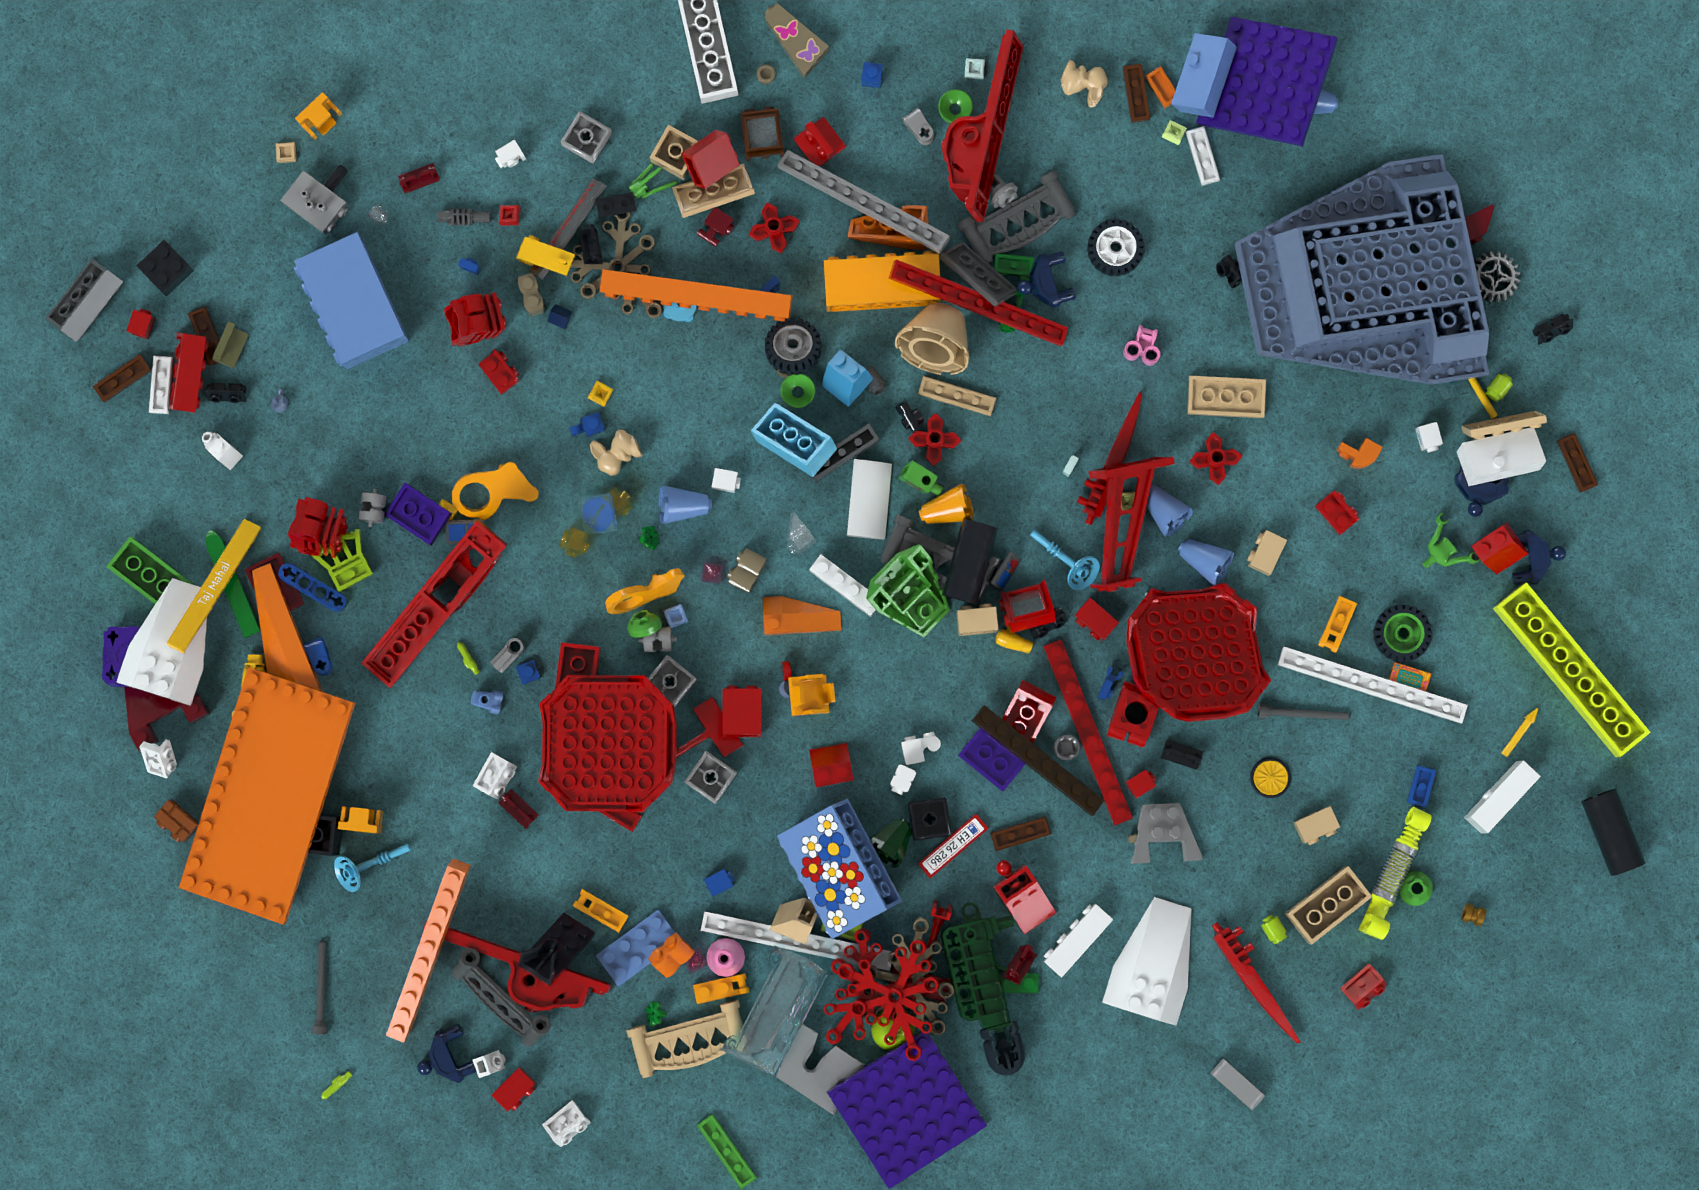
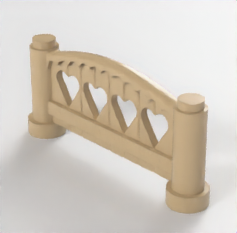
M739 1000L720 1004L721 1013L647 1032L645 1025L627 1029L626 1032L628 1038H631L640 1075L646 1078L653 1076L654 1070H677L698 1066L712 1061L732 1049H736L737 1053L748 1050V1043L738 1009L740 1008ZM715 1027L727 1037L726 1043H719L716 1046L711 1043ZM696 1033H699L709 1043L707 1048L701 1047L697 1051L692 1048ZM678 1037L690 1048L688 1053L682 1052L679 1056L674 1054ZM659 1042L671 1052L670 1058L666 1059L663 1057L660 1061L655 1059Z

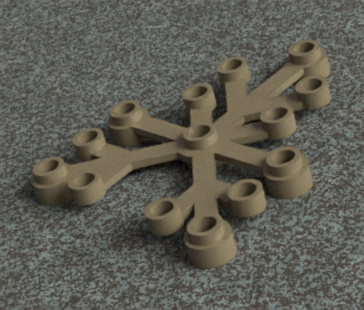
M630 212L626 213L625 218H621L620 214L615 215L618 220L617 231L611 221L604 222L602 226L603 230L609 233L616 241L615 259L611 260L610 263L584 264L582 253H576V249L581 248V245H576L573 253L575 256L580 257L581 260H573L571 267L581 269L571 274L572 282L580 283L582 277L592 269L616 271L614 269L616 265H621L619 272L649 275L650 267L647 264H642L641 266L628 264L642 252L650 251L654 248L655 242L653 237L650 235L642 236L639 240V245L623 258L624 243L632 236L640 234L641 228L639 224L633 223L625 232L626 222L631 216ZM611 224L612 228L610 230H606L605 225ZM634 226H637L639 228L638 232L636 233L632 232L631 230ZM650 241L651 245L649 247H645L644 242ZM647 267L648 272L642 273L641 269ZM575 274L580 275L578 281L573 280ZM601 277L592 284L585 283L582 285L580 292L583 298L592 299L595 297L596 290L600 288ZM586 289H591L592 293L586 295L585 291ZM618 295V297H616V298H611V299H612V300H619L620 297H621V295ZM624 299L622 312L626 315L633 312L632 300ZM642 302L650 318L655 319L661 315L662 309L658 303ZM627 305L631 307L629 312L624 311V307ZM657 308L658 312L656 314H652L651 309Z
M924 917L915 919L913 923L915 930L914 941L916 939L922 940L923 934L929 929V922ZM918 922H924L925 926L920 928L917 924ZM895 933L892 936V942L898 947L902 946L907 949L906 957L908 960L911 952L904 942V937L901 933ZM896 936H900L902 940L900 942H896L894 938ZM933 941L925 953L918 957L915 965L933 954L940 953L942 949L941 943ZM919 943L916 944V948H917L918 950H920V945H921V944H919ZM935 944L940 947L936 951L932 949V946ZM895 951L888 954V961L894 965L899 974L881 971L876 966L871 965L870 969L874 970V974H872L874 980L879 978L896 982L902 970L898 958L895 961L890 959L891 955H895ZM930 960L931 963L935 964V968L927 972L914 973L911 977V983L930 972H935L937 970V962ZM926 962V965L923 967V968H925V969H928V963H927V962ZM945 981L939 984V988L936 991L939 992L941 997L950 998L954 993V987L952 983ZM931 982L932 988L935 987L934 982ZM948 986L950 990L944 992L942 988ZM921 993L913 994L916 997L917 1003L922 1002L927 1007L925 1013L922 1015L916 1014L915 1017L924 1021L925 1014L933 1025L932 1034H943L945 1023L942 1019L937 1018L932 1010L944 1014L948 1010L947 1003L944 1001L937 1003L925 1000ZM943 1004L946 1008L939 1010L938 1006ZM879 1005L875 1013L877 1014L879 1010L883 1011L884 1009ZM918 1005L919 1012H923L921 1005ZM867 1011L862 1015L863 1018L866 1017ZM940 1023L941 1028H934V1024Z

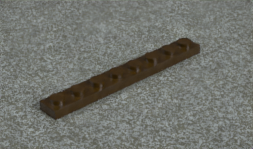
M985 705L981 707L972 719L974 724L1090 816H1094L1105 801Z

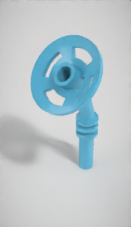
M1035 529L1031 532L1030 536L1047 548V552L1050 551V554H1053L1054 557L1057 556L1071 567L1067 581L1072 589L1082 590L1093 583L1100 569L1099 561L1095 557L1086 556L1076 562L1065 554L1061 547L1058 548L1057 544L1054 545L1055 542L1051 543ZM1089 571H1092L1089 577L1084 581L1083 579L1088 576Z
M406 844L389 852L386 850L358 865H355L346 856H339L334 862L336 876L346 890L355 892L361 885L359 872L377 864L382 865L383 862L387 863V860L391 861L392 858L411 851L410 845Z

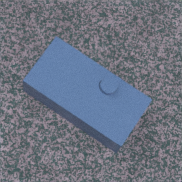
M1195 33L1171 104L1180 112L1213 118L1237 46L1228 38Z

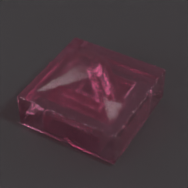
M704 562L701 582L721 584L723 565Z
M699 948L695 949L693 956L685 962L690 974L708 965Z

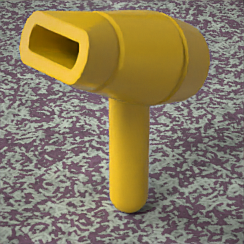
M1007 626V630L1000 629L996 635V644L1002 647L1028 654L1032 649L1033 642L1015 634V632L1011 633L1009 626Z

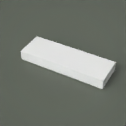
M1202 126L1186 131L1201 186L1220 181L1205 127Z
M153 356L149 413L169 414L173 357Z

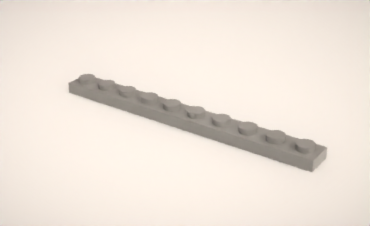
M789 150L786 151L778 163L779 169L939 254L950 239L948 234Z

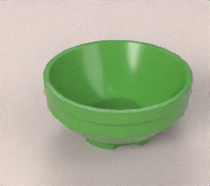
M955 89L947 91L942 95L939 100L938 110L941 117L951 124L957 118L970 116L973 110V103L966 92ZM958 104L961 107L960 113L952 114L949 110L950 106Z
M792 374L784 379L781 385V397L790 407L803 408L814 399V383L804 374ZM795 387L803 389L804 394L802 397L796 398L793 396L792 391Z
M642 610L632 615L627 625L628 633L636 638L649 636L661 628L662 622L657 614L648 610Z
M1408 872L1406 877H1404L1405 880H1402L1404 883H1401L1402 886H1399L1401 889L1398 894L1408 905H1422L1432 895V882L1423 872ZM1416 882L1422 885V892L1420 894L1412 892L1411 887Z

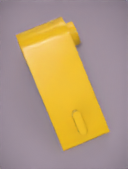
M531 235L524 237L516 256L518 261L530 266L537 265L565 276L568 275L575 254L539 242L540 239Z

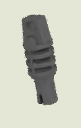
M449 208L447 211L437 212V220L451 226H471L474 223H490L491 213L490 211H473L471 208Z

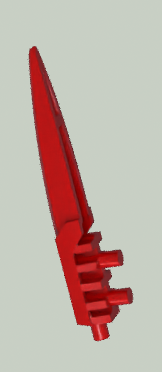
M1140 391L1120 428L1103 468L1120 465L1125 461L1142 399ZM1088 478L1085 480L1084 485L1092 488L1088 499L1079 496L1077 503L1085 506L1082 512L1088 514L1085 521L1088 525L1092 526L1095 517L1101 518L1107 505L1109 478L1096 479V482Z
M1218 922L1214 923L1212 928L1217 934L1213 939L1242 982L1271 1018L1296 1043H1301L1274 997L1253 966L1249 964L1251 959L1247 953L1255 949L1250 942L1242 947L1236 939L1237 936L1243 933L1241 927L1238 926L1231 931L1228 926L1223 929Z

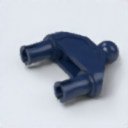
M1060 251L1050 255L1040 254L1030 271L1029 281H1020L1018 291L1023 295H1028L1032 291L1035 297L1053 308L1059 307L1063 302L1075 300L1076 294L1068 296V294L1075 292L1073 288L1057 292L1050 268L1051 266L1065 263V257L1058 259V257L1064 256V253Z
M1460 466L1459 473L1454 478L1455 484L1466 500L1473 501L1468 506V512L1473 517L1482 514L1483 507L1481 504L1491 503L1507 495L1509 492L1507 486L1509 477L1496 480V483L1486 482L1468 486L1462 466Z
M1525 530L1522 534L1516 535L1521 543L1527 546L1531 569L1527 572L1512 573L1513 579L1521 578L1513 580V584L1517 585L1527 582L1537 585L1551 564L1550 558L1561 561L1566 556V550L1562 546H1555L1549 551L1546 542L1531 530Z
M459 1024L445 1031H436L429 1052L431 1061L422 1060L417 1065V1070L421 1075L430 1074L432 1068H434L437 1074L460 1083L464 1080V1077L477 1072L475 1067L470 1069V1067L474 1066L473 1061L460 1067L456 1065L448 1047L449 1041L464 1035L462 1030L454 1033L461 1029Z

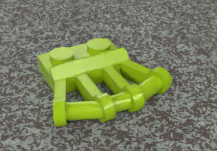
M355 529L354 532H346V535H342L340 542L343 543L342 548L348 559L341 562L336 554V558H333L335 566L331 567L321 558L324 554L323 548L320 556L311 555L328 570L339 592L373 575L362 553L360 529ZM355 539L356 555H352L345 540Z

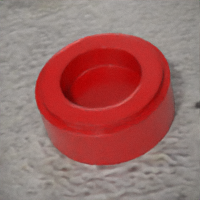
M781 662L783 681H786L792 677L790 662Z

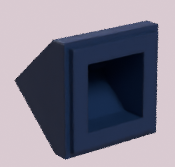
M555 304L550 311L547 322L566 329L573 312Z

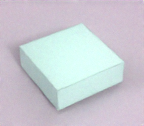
M966 58L965 78L984 79L985 59Z
M1074 455L1071 456L1062 473L1069 477L1079 458Z

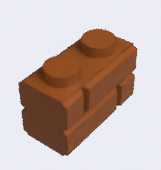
M169 799L154 816L157 819L156 824L163 830L166 828L172 832L170 836L177 842H187L199 825L196 819L172 799Z

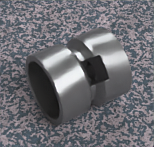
M1063 735L1055 741L1053 750L1059 759L1067 761L1078 755L1080 745L1078 740L1072 735Z

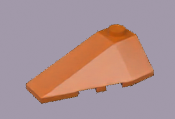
M906 205L900 209L928 224L927 206ZM868 215L851 219L848 232L849 239L903 249L926 250V246Z
M784 596L763 597L765 636L842 631L840 611Z

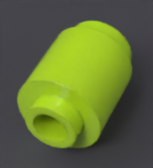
M1505 373L1502 375L1497 374L1487 387L1485 394L1495 402H1498L1500 399L1502 400L1513 386L1512 378Z
M1271 914L1262 919L1263 924H1261V927L1269 941H1272L1274 945L1287 938V931L1278 916L1273 917Z

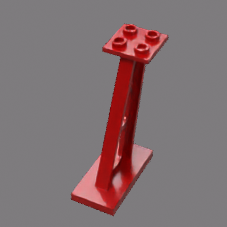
M1174 456L1153 457L1088 471L1090 479L1109 478L1101 582L1090 584L1091 588H1098V591L1107 590V592L1118 590V587H1134L1135 583L1142 581L1140 577L1130 576L1155 468L1175 464ZM1137 477L1133 505L1130 509L1122 510L1123 483L1127 478ZM1130 513L1127 537L1125 541L1119 543L1117 539L1120 517ZM1124 546L1120 572L1114 575L1116 550L1118 547Z

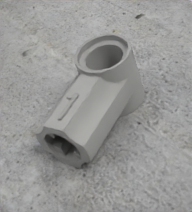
M518 638L510 639L490 663L503 674L524 653L526 649L525 642ZM516 641L520 644L518 652H514L511 648L512 644Z

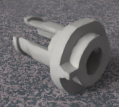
M994 174L993 180L997 186L995 188L992 186L990 194L993 197L991 204L995 208H1003L1019 197L1016 193L1017 186L1013 182L1006 184L999 175Z

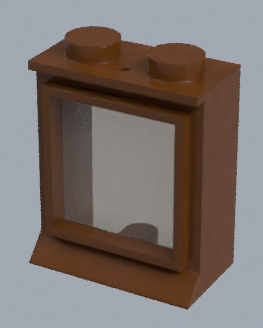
M765 107L761 111H756L755 109L744 110V113H741L746 161H750V158L754 157L768 159L770 155L780 154V157H783L784 151L778 108Z

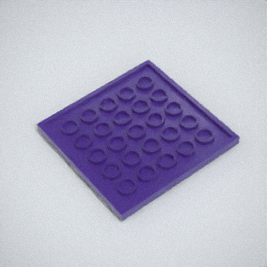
M1231 17L1224 38H1228L1237 48L1214 117L1198 115L1196 123L1201 126L1303 147L1338 41L1337 37Z
M922 1031L913 1036L916 1044L922 1048V1055L918 1060L911 1061L906 1057L905 1051L908 1045L904 1041L827 1091V1094L888 1189L987 1127L930 1035ZM915 1048L912 1049V1053L914 1055L918 1054V1051Z

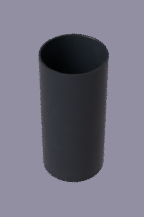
M967 519L962 520L944 585L943 596L977 605L998 528Z
M1616 789L1597 794L1598 797H1589L1581 801L1611 876L1630 871L1646 863Z

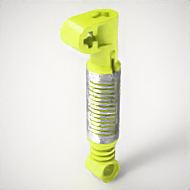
M1412 807L1409 810L1405 819L1407 827L1404 826L1405 831H1402L1404 835H1400L1394 841L1393 847L1397 848V850L1392 848L1393 852H1390L1392 855H1389L1390 858H1387L1389 861H1386L1388 864H1384L1386 868L1383 867L1385 871L1382 870L1383 874H1380L1382 877H1379V879L1381 880H1377L1379 883H1376V885L1378 886H1374L1375 888L1371 894L1372 900L1359 926V931L1383 940L1388 934L1390 922L1384 920L1385 916L1397 899V893L1401 889L1399 886H1402L1401 883H1404L1402 880H1405L1404 877H1406L1407 871L1411 867L1409 864H1412L1411 861H1414L1412 858H1415L1419 849L1418 842L1416 841H1420L1418 837L1422 836L1421 832H1425L1429 827L1432 815L1416 807Z

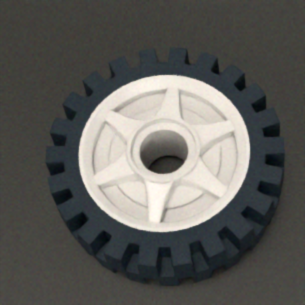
M1109 219L1106 222L1100 223L1091 233L1087 245L1088 257L1092 265L1104 275L1116 277L1126 275L1138 266L1143 257L1144 241L1142 234L1139 233L1138 228H1135L1131 222ZM1118 244L1121 250L1114 252L1111 249V245Z

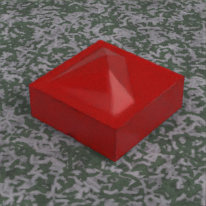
M500 206L499 224L501 226L519 225L520 206Z

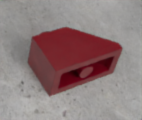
M1493 204L1465 218L1469 239L1473 245L1483 240L1482 236L1487 232L1494 210Z

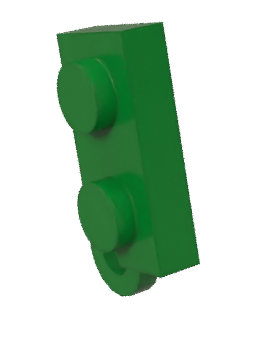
M998 965V969H1001L1004 973L1006 968ZM1026 973L1020 985L1002 976L1000 977L1004 993H1038V973Z

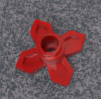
M766 203L761 211L765 223L753 225L749 232V237L758 242L770 237L771 249L782 254L787 246L783 233L795 232L799 225V220L791 215L780 219L777 207ZM772 226H777L778 229H777V230H771V227H772Z
M936 413L927 420L928 432L915 431L908 439L915 448L927 447L926 460L932 466H935L942 460L941 447L954 449L961 442V439L954 432H942L944 421ZM937 437L938 442H931V438Z
M1212 433L1205 441L1207 453L1196 452L1189 463L1196 469L1209 467V479L1216 485H1219L1226 477L1224 465L1235 466L1242 455L1235 449L1224 451L1222 449V439L1215 433ZM1217 456L1219 461H1213L1212 457Z

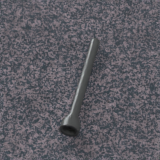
M1267 703L1258 704L1257 716L1262 719H1266L1271 715L1335 720L1350 719V714L1346 712L1271 708Z
M323 940L318 944L316 1022L312 1026V1034H327L328 1029L326 1022H324L326 942Z

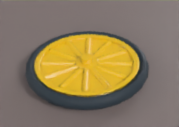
M1264 758L1258 761L1252 768L1250 781L1253 789L1262 797L1276 798L1283 795L1289 788L1291 774L1287 765L1281 760Z

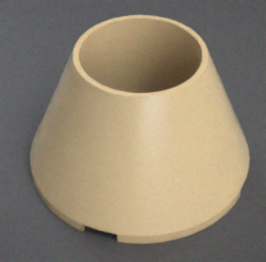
M945 303L928 304L898 332L895 339V347L900 349L902 352L901 356L907 362L921 370L939 375L942 372H951V375L958 374L964 371L969 363L965 317L958 309Z

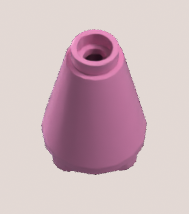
M723 938L712 943L706 958L708 966L715 974L727 977L741 970L744 965L745 954L740 943L734 939ZM722 955L728 956L727 962L721 961Z

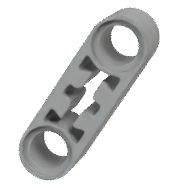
M1224 1059L1210 1073L1252 1111L1265 1097L1262 1092Z

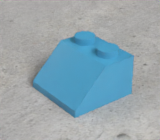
M840 349L828 362L821 386L849 407L870 384L873 377L863 366Z

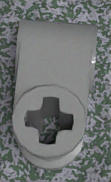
M918 107L902 118L906 127L913 133L920 144L929 145L933 142V129ZM922 132L928 133L929 137H922Z

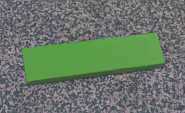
M713 1114L697 1124V1127L740 1189H743L757 1179Z

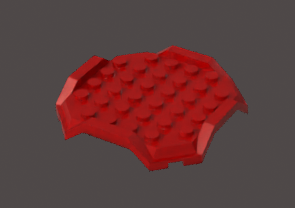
M1226 583L1198 590L1171 592L1151 588L1127 620L1126 643L1133 680L1144 696L1174 719L1192 722L1225 719L1247 713L1271 682V678L1262 665L1256 635L1257 607L1247 599L1243 600L1236 595V591Z
M567 675L558 684V687L539 703L543 732L542 765L538 782L556 799L557 803L565 811L644 812L673 783L677 747V723L674 705L646 675Z

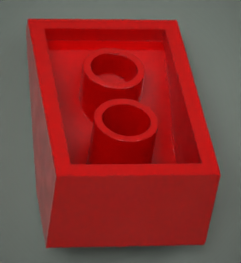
M1022 680L1002 719L1033 743L1057 697Z

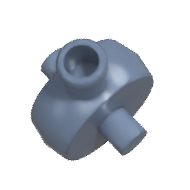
M282 389L278 390V395L271 402V408L278 413L283 412L288 406V399L284 396L285 391Z
M788 680L783 681L779 686L780 694L785 698H790Z

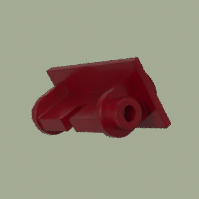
M434 163L398 176L404 194L440 181Z
M512 789L505 793L498 802L525 829L539 816Z
M1031 945L1020 946L1002 977L1020 985L1038 954L1032 951L1033 947Z

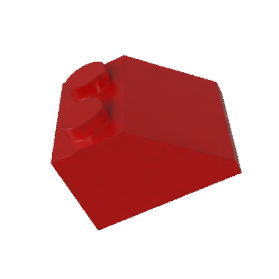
M1508 522L1471 546L1480 560L1496 575L1529 554Z
M847 743L809 750L816 788L854 781Z

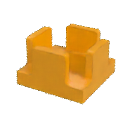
M322 92L295 119L316 140L318 137L310 128L314 126L322 135H325L336 125V121L328 111L332 109L339 117L342 113Z
M814 674L788 678L792 716L830 713L829 703L835 702L834 683L827 684L826 675Z
M342 806L338 829L382 834V810H377L374 825L375 810L351 807L349 821H347L349 807Z

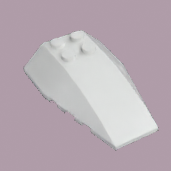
M171 579L129 644L117 683L191 706L204 668L207 618L184 654L167 646V641L201 587Z
M1156 897L1153 898L1113 965L1102 1003L1177 1026L1188 989L1191 908Z

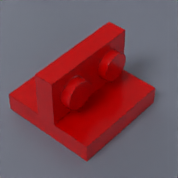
M824 116L814 124L810 121L805 125V130L793 138L807 159L819 167L846 148V145Z

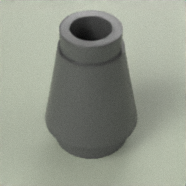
M873 366L865 368L873 377V380L868 385L869 392H872L873 395L884 392L887 389L885 386L886 382Z

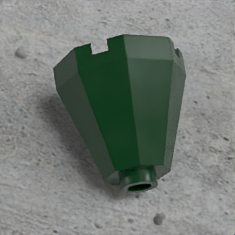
M902 818L900 820L895 819L869 838L883 863L888 864V862H892L891 867L896 868L903 862L912 833L910 823Z

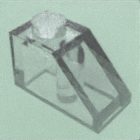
M792 511L788 527L787 542L789 544L787 548L793 555L796 553L800 556L815 545L817 540L797 514Z

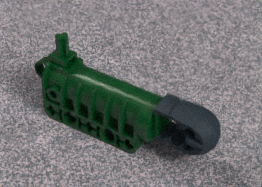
M969 902L961 908L963 924L947 927L940 934L951 983L954 987V996L959 1015L962 1019L967 1021L979 1020L980 1028H983L980 1030V1035L985 1040L983 1047L990 1068L1000 1075H1012L1023 1066L1025 1051L1021 1035L1017 1033L1019 1030L1017 1021H1011L991 939H994V934L999 933L998 930L1015 926L1012 915L995 919V916L981 919L978 906L975 903ZM969 905L975 908V914L972 917H968L965 914V908ZM950 931V933H954L955 936L952 937V943H957V946H951L948 948V945H952L951 940L946 938V935H948ZM956 949L959 952V958L954 961L951 958V952ZM962 962V965H958L960 971L964 972V974L961 975V980L967 982V984L957 985V983H961L960 977H956L955 975L956 973H958V967H955L952 964H959ZM962 988L968 989L969 994L966 998L960 996ZM971 1001V1003H967L968 1008L973 1010V1012L970 1013V1017L969 1015L965 1014V1012L968 1011L967 1005L962 1004V1002ZM1009 1026V1034L1012 1036L1014 1046L1007 1042L1006 1038L997 1040L998 1044L995 1050L1000 1052V1056L997 1057L998 1053L993 1051V1040L989 1035V1031L995 1030L997 1034L1004 1032L1003 1028ZM1009 1047L1016 1053V1059L1014 1053H1010Z

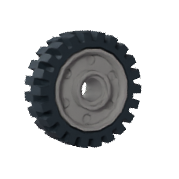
M786 318L783 323L778 321L776 326L773 325L771 327V331H768L767 338H765L766 357L770 365H773L776 371L779 369V372L782 374L787 372V375L792 373L799 375L801 371L804 374L807 372V369L811 370L813 365H816L818 359H820L821 338L818 330L816 331L814 325L811 326L808 321L804 323L801 318L798 321L795 318H791V321H788ZM791 345H796L797 347H796V348H790L789 346H791Z

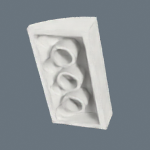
M854 459L847 536L885 540L892 464Z

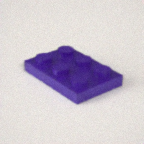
M407 483L403 484L385 513V516L431 546L452 515L450 511Z
M981 728L958 755L1002 792L1025 765L1024 762Z

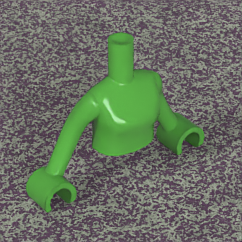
M1444 513L1437 515L1435 518L1437 528L1427 546L1431 556L1422 562V565L1427 569L1435 562L1443 567L1466 561L1469 564L1479 562L1480 558L1476 561L1472 559V555L1475 552L1470 553L1468 556L1449 559L1453 554L1457 553L1453 544L1446 537H1443L1442 540L1436 543L1440 537L1443 525L1449 519L1443 522L1440 520V516Z

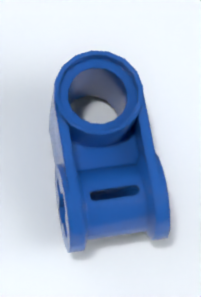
M321 637L305 643L304 648L314 671L325 676L331 673L333 665L327 646L325 647V641ZM321 662L327 664L324 666L325 670L319 668L321 666Z

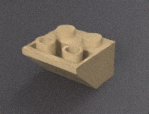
M801 898L780 904L770 930L806 944L817 918L812 901Z

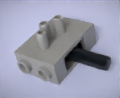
M339 165L324 185L303 170L280 201L324 235L328 232L331 233L337 225L335 222L338 218H343L348 211V204L333 193L348 173V170L344 166Z

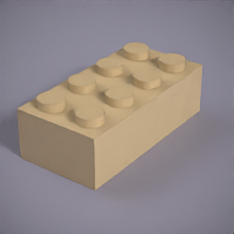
M1344 866L1284 914L1306 942L1312 945L1372 898V895L1350 867Z

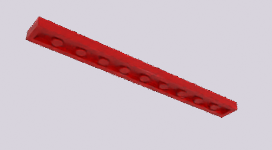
M897 259L893 262L888 279L1055 345L1062 346L1064 344L1068 330L1066 326L1005 302L995 307L975 290Z
M1062 640L1043 646L1114 826L1133 819Z

